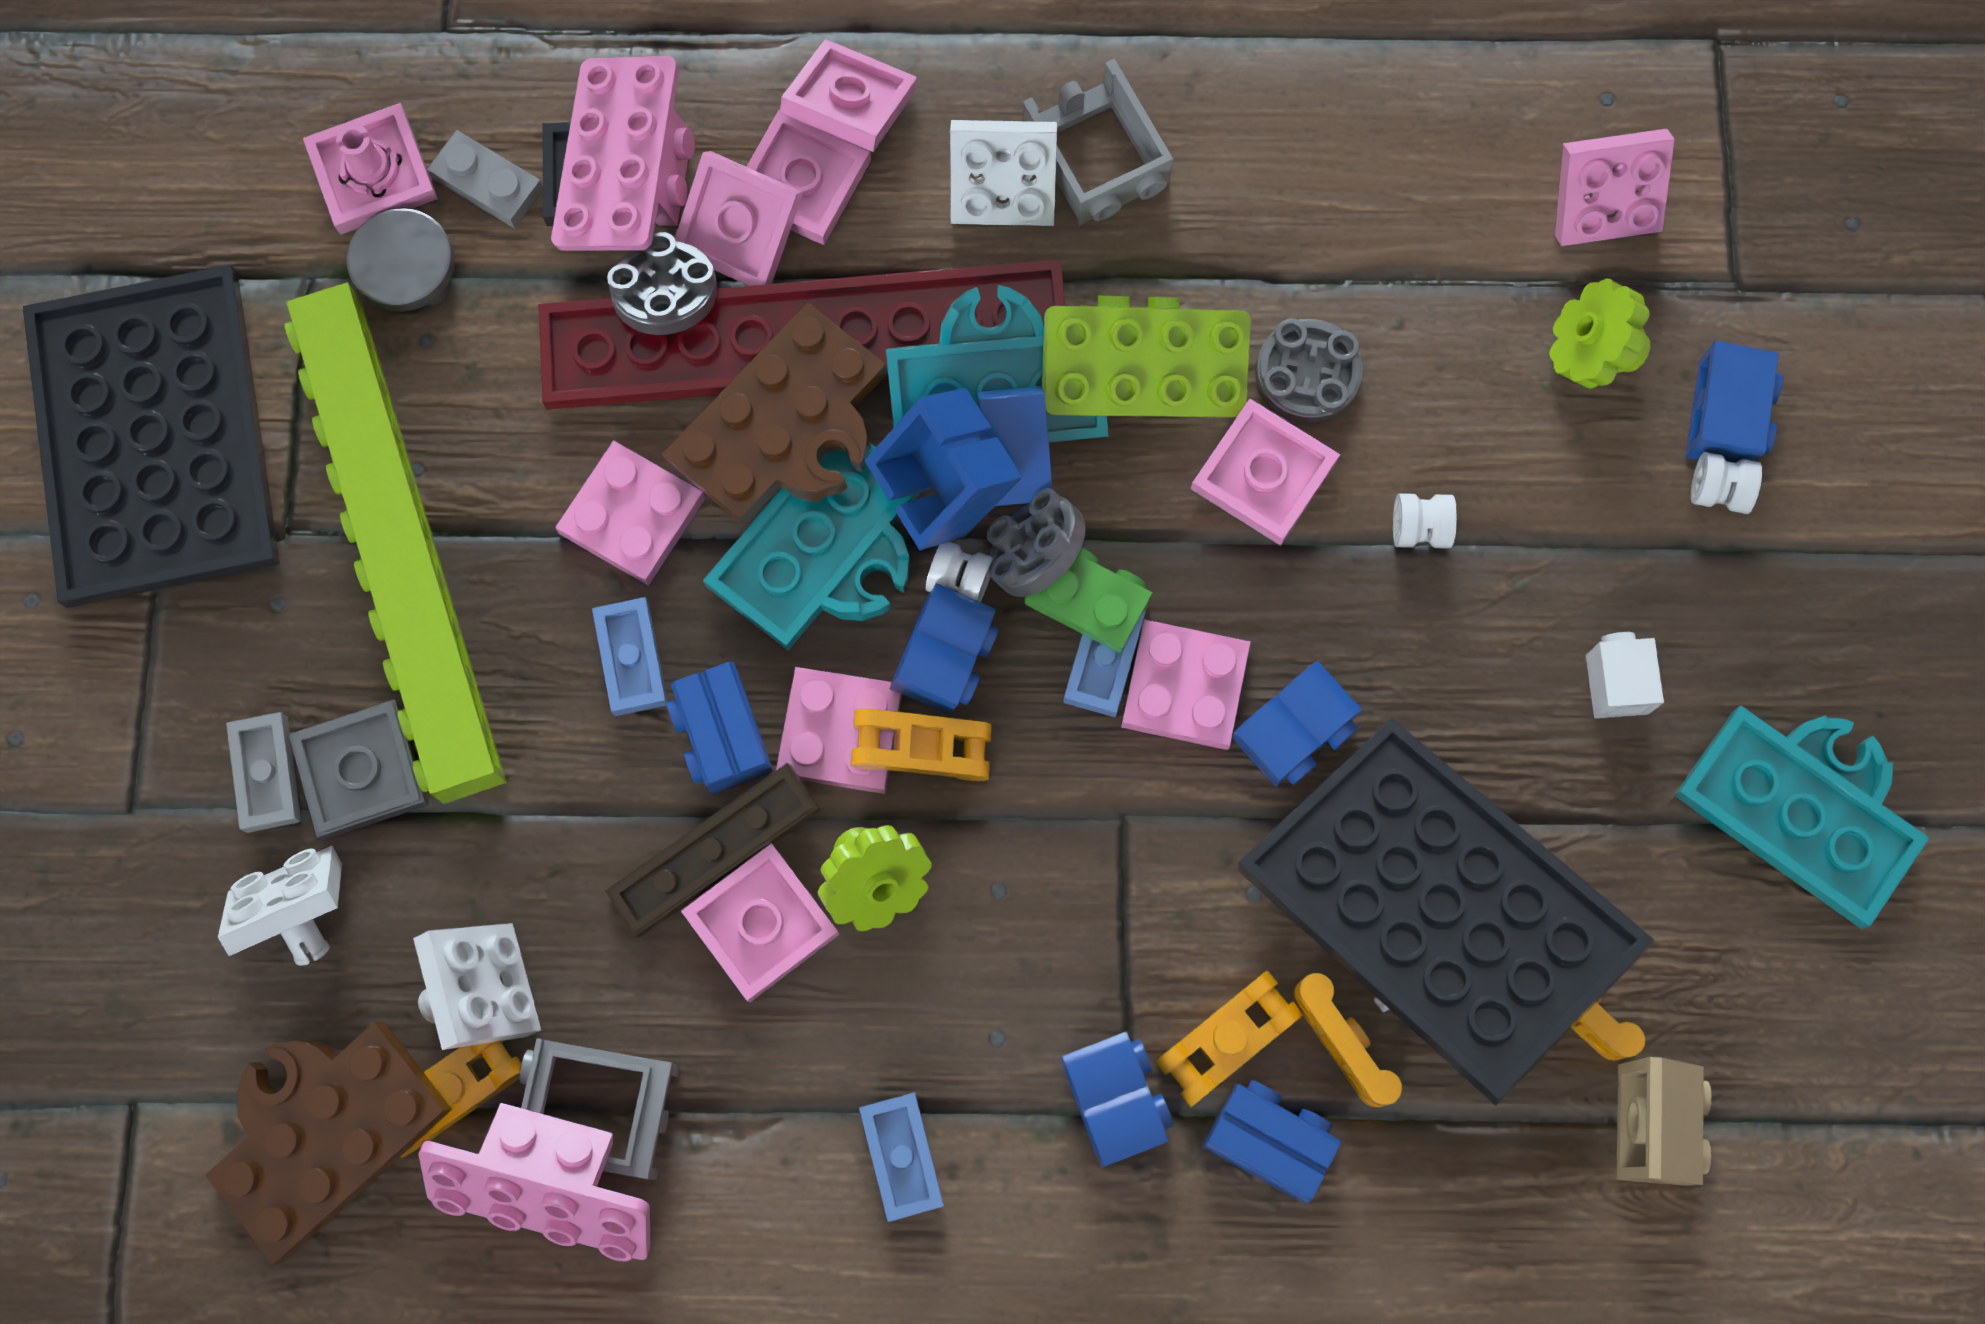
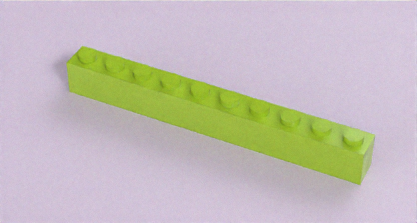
M348 282L287 301L292 321L285 323L286 334L296 354L301 352L305 368L298 370L299 379L308 399H315L319 415L312 417V423L320 444L323 447L328 446L333 463L326 465V471L334 492L337 495L342 494L347 511L340 513L344 532L350 543L357 542L361 559L354 562L355 571L365 592L371 591L375 609L368 612L370 623L379 641L385 640L390 658L383 660L384 671L392 690H400L405 709L398 711L400 726L406 739L409 742L415 741L420 759L413 761V770L417 783L423 793L429 791L430 795L443 804L507 783L363 303Z

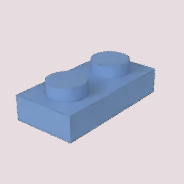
M646 597L592 608L611 713L616 717L667 706V695L650 606Z
M1146 611L1142 614L1121 654L1082 634L1063 703L1116 718Z
M915 1092L859 1107L887 1221L890 1222L944 1207Z

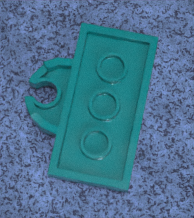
M998 285L997 297L1004 304L1005 317L995 327H984L976 321L974 315L975 308L981 299L978 288L975 287L966 291L950 305L941 322L939 344L886 349L894 427L918 399L922 397L967 388L978 406L977 392L1035 386L1042 387L1044 324L1040 313L1028 298L1009 287ZM1046 413L1048 442L1109 437L1107 416L1051 415Z
M871 443V449H869L868 457L876 449V447ZM833 450L825 454L820 466L828 471H838L847 483L848 488L839 494L821 498L820 503L798 499L784 489H781L703 580L709 590L788 651L822 610L839 619L864 621L891 609L890 603L883 595H871L862 588L863 580L870 573L881 571L888 574L892 578L894 588L903 593L908 585L909 554L903 536L893 527L899 520L895 509L902 503L915 500L920 493L889 501L869 467L866 465L863 473L854 469L850 456L841 450Z
M1739 706L1731 713L1674 796L1860 929L1870 927L1929 840L1928 836L1882 805L1892 785L1893 762L1887 761L1880 743L1873 735L1856 747L1857 759L1853 766L1844 765L1839 762L1833 753V743L1835 739L1851 732L1854 725L1852 721L1840 718H1827L1825 715L1800 725L1785 737L1750 711Z

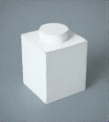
M1633 632L1608 634L1601 638L1602 642H1599L1586 654L1594 718L1648 715L1664 703L1655 638L1636 639Z

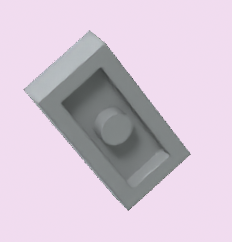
M458 130L455 131L427 168L433 180L514 229L543 192V185L540 179Z
M278 712L226 723L239 829L249 833L302 822L292 745L289 738L288 716Z

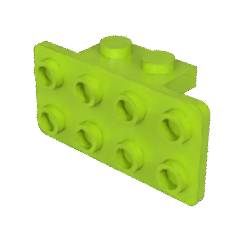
M1098 295V306H1051L1046 310L1044 317L1042 389L1045 394L1047 414L1078 416L1237 417L1247 403L1251 319L1245 311L1179 308L1180 298L1148 297V307H1129L1130 296Z

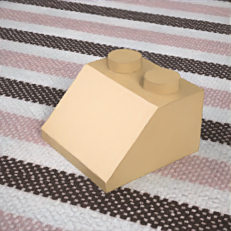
M1647 1057L1618 1064L1617 1180L1683 1186L1703 1185V1174L1709 1172L1711 1165L1710 1143L1707 1139H1703V1115L1707 1116L1711 1107V1087L1708 1081H1703L1704 1066L1660 1057Z

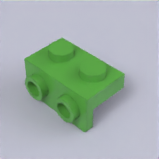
M1081 547L1077 558L1067 572L1042 592L1026 596L1025 604L1121 654L1144 611H1147L1153 592L1145 589L1146 583L1142 579L1128 571L1118 570L1114 573L1098 565L1097 557Z

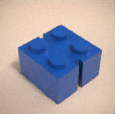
M967 388L919 398L865 460V463L889 501L936 489L938 494L902 503L895 509L919 550L965 537L1023 478L998 437L988 439L986 436L991 426Z

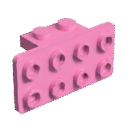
M673 57L589 58L581 64L551 235L552 243L559 250H645L652 244L655 222L658 226H678L680 208L687 201L688 189L685 176L688 159H691L694 155L695 140L692 130L687 127L674 109L680 68Z
M500 1103L479 1154L431 1141H425L418 1155L427 1198L432 1201V1204L438 1210L455 1216L464 1215L465 1212L485 1217L493 1225L509 1231H517L520 1227L543 1233L551 1242L563 1246H573L576 1243L598 1248L606 1257L617 1261H629L631 1258L645 1260L651 1248L649 1204L636 1197L597 1187L613 1146V1133Z

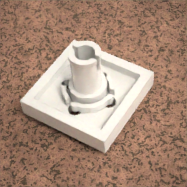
M951 120V224L1054 226L1057 122ZM972 173L975 177L983 174V178L979 177L977 180H974L970 177V174ZM1035 175L1036 178L1030 181V178ZM999 196L1000 200H1006L1007 198L1010 200L1002 204L997 202L996 198Z
M333 846L318 852L315 849L301 851L290 857L284 863V867L266 875H263L262 872H255L241 878L232 885L231 890L227 894L218 939L228 956L280 933L293 954L296 965L309 964L310 960L306 955L309 952L314 961L328 952L330 946L327 940H324L313 919L338 908L342 862Z
M513 923L432 930L413 938L426 989L422 991L418 999L419 1009L427 1021L436 1024L442 1050L524 1038L541 1031Z

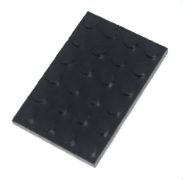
M232 265L23 306L58 603L66 608L280 564L239 277Z
M1393 718L1381 727L1238 862V871L1495 1106L1651 947L1654 941L1651 936Z

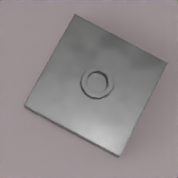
M395 699L289 734L317 838L326 840L429 805L426 792H422L414 774L413 761H416L411 741L409 742L406 739L400 726L398 711L402 709L400 703Z

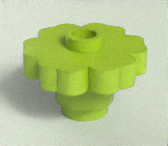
M1604 279L1599 283L1593 282L1586 285L1580 300L1573 299L1568 301L1564 305L1561 315L1554 323L1553 333L1558 339L1552 345L1549 356L1554 362L1555 371L1585 388L1592 389L1598 385H1609L1617 373L1632 372L1638 369L1645 362L1650 352V340L1643 329L1650 314L1647 306L1644 305L1643 296L1611 279Z
M889 825L877 829L852 828L844 832L837 839L830 858L822 865L820 870L826 882L820 886L818 896L837 924H846L852 921L858 931L883 928L892 922L895 912L907 913L916 907L919 899L928 890V884L923 876L929 872L932 863L916 836L912 833L899 836L896 830Z

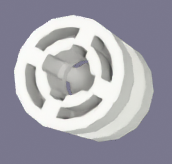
M1704 452L1697 462L1692 479V503L1707 507L1720 503L1725 504L1730 511L1749 514L1756 503L1761 486V463L1745 459L1732 463L1727 462L1723 455Z
M1398 493L1393 511V538L1395 546L1414 547L1418 542H1429L1434 548H1451L1455 539L1457 521L1454 495L1435 494L1430 500L1419 499L1416 494Z
M952 542L940 544L929 570L925 587L926 591L930 592L935 583H938L981 602L991 577L989 567L994 557L981 552L974 555L962 552L960 545Z

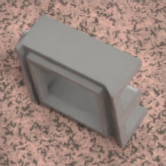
M1115 58L1105 63L1103 84L1083 93L1077 81H1071L1060 89L1059 104L1039 113V108L1033 98L1023 101V122H1057V133L1112 107L1145 164L1084 193L1056 145L1055 180L1076 215L1079 226L1092 219L1097 222L1106 220L1116 214L1122 205L1138 197L1142 200L1152 198L1159 194L1167 186V183H1170L1173 157Z
M537 1038L534 1051H526L521 1065L520 1083L526 1085L521 1109L540 1114L544 1113L556 1057L643 1073L625 1160L608 1157L603 1171L657 1180L659 1169L652 1167L658 1135L659 1133L664 1134L668 1122L669 1111L664 1110L670 1077H678L680 1066L672 1062Z

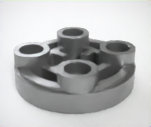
M413 209L387 210L368 219L352 237L347 251L348 273L358 291L371 306L377 309L396 312L411 311L425 305L438 304L448 294V284L455 267V254L451 241L444 229L431 216Z
M663 232L653 234L652 244L647 249L632 250L625 255L616 266L611 268L607 276L611 298L618 316L631 328L647 334H673L696 325L710 312L717 296V282L714 269L706 255L689 244L675 241L671 234Z
M1292 318L1283 320L1265 340L1257 359L1255 376L1262 398L1277 414L1299 423H1319L1338 416L1351 404L1362 380L1363 367L1358 351L1359 343L1357 338L1351 332L1341 330L1337 326L1322 320H1297Z
M1045 488L1040 490L1030 503L1025 504L1011 517L1003 515L997 518L987 532V540L993 544L990 556L994 557L989 567L992 579L1007 593L1017 597L1031 596L1053 585L1067 572L1081 550L1086 530L1082 513L1054 490Z

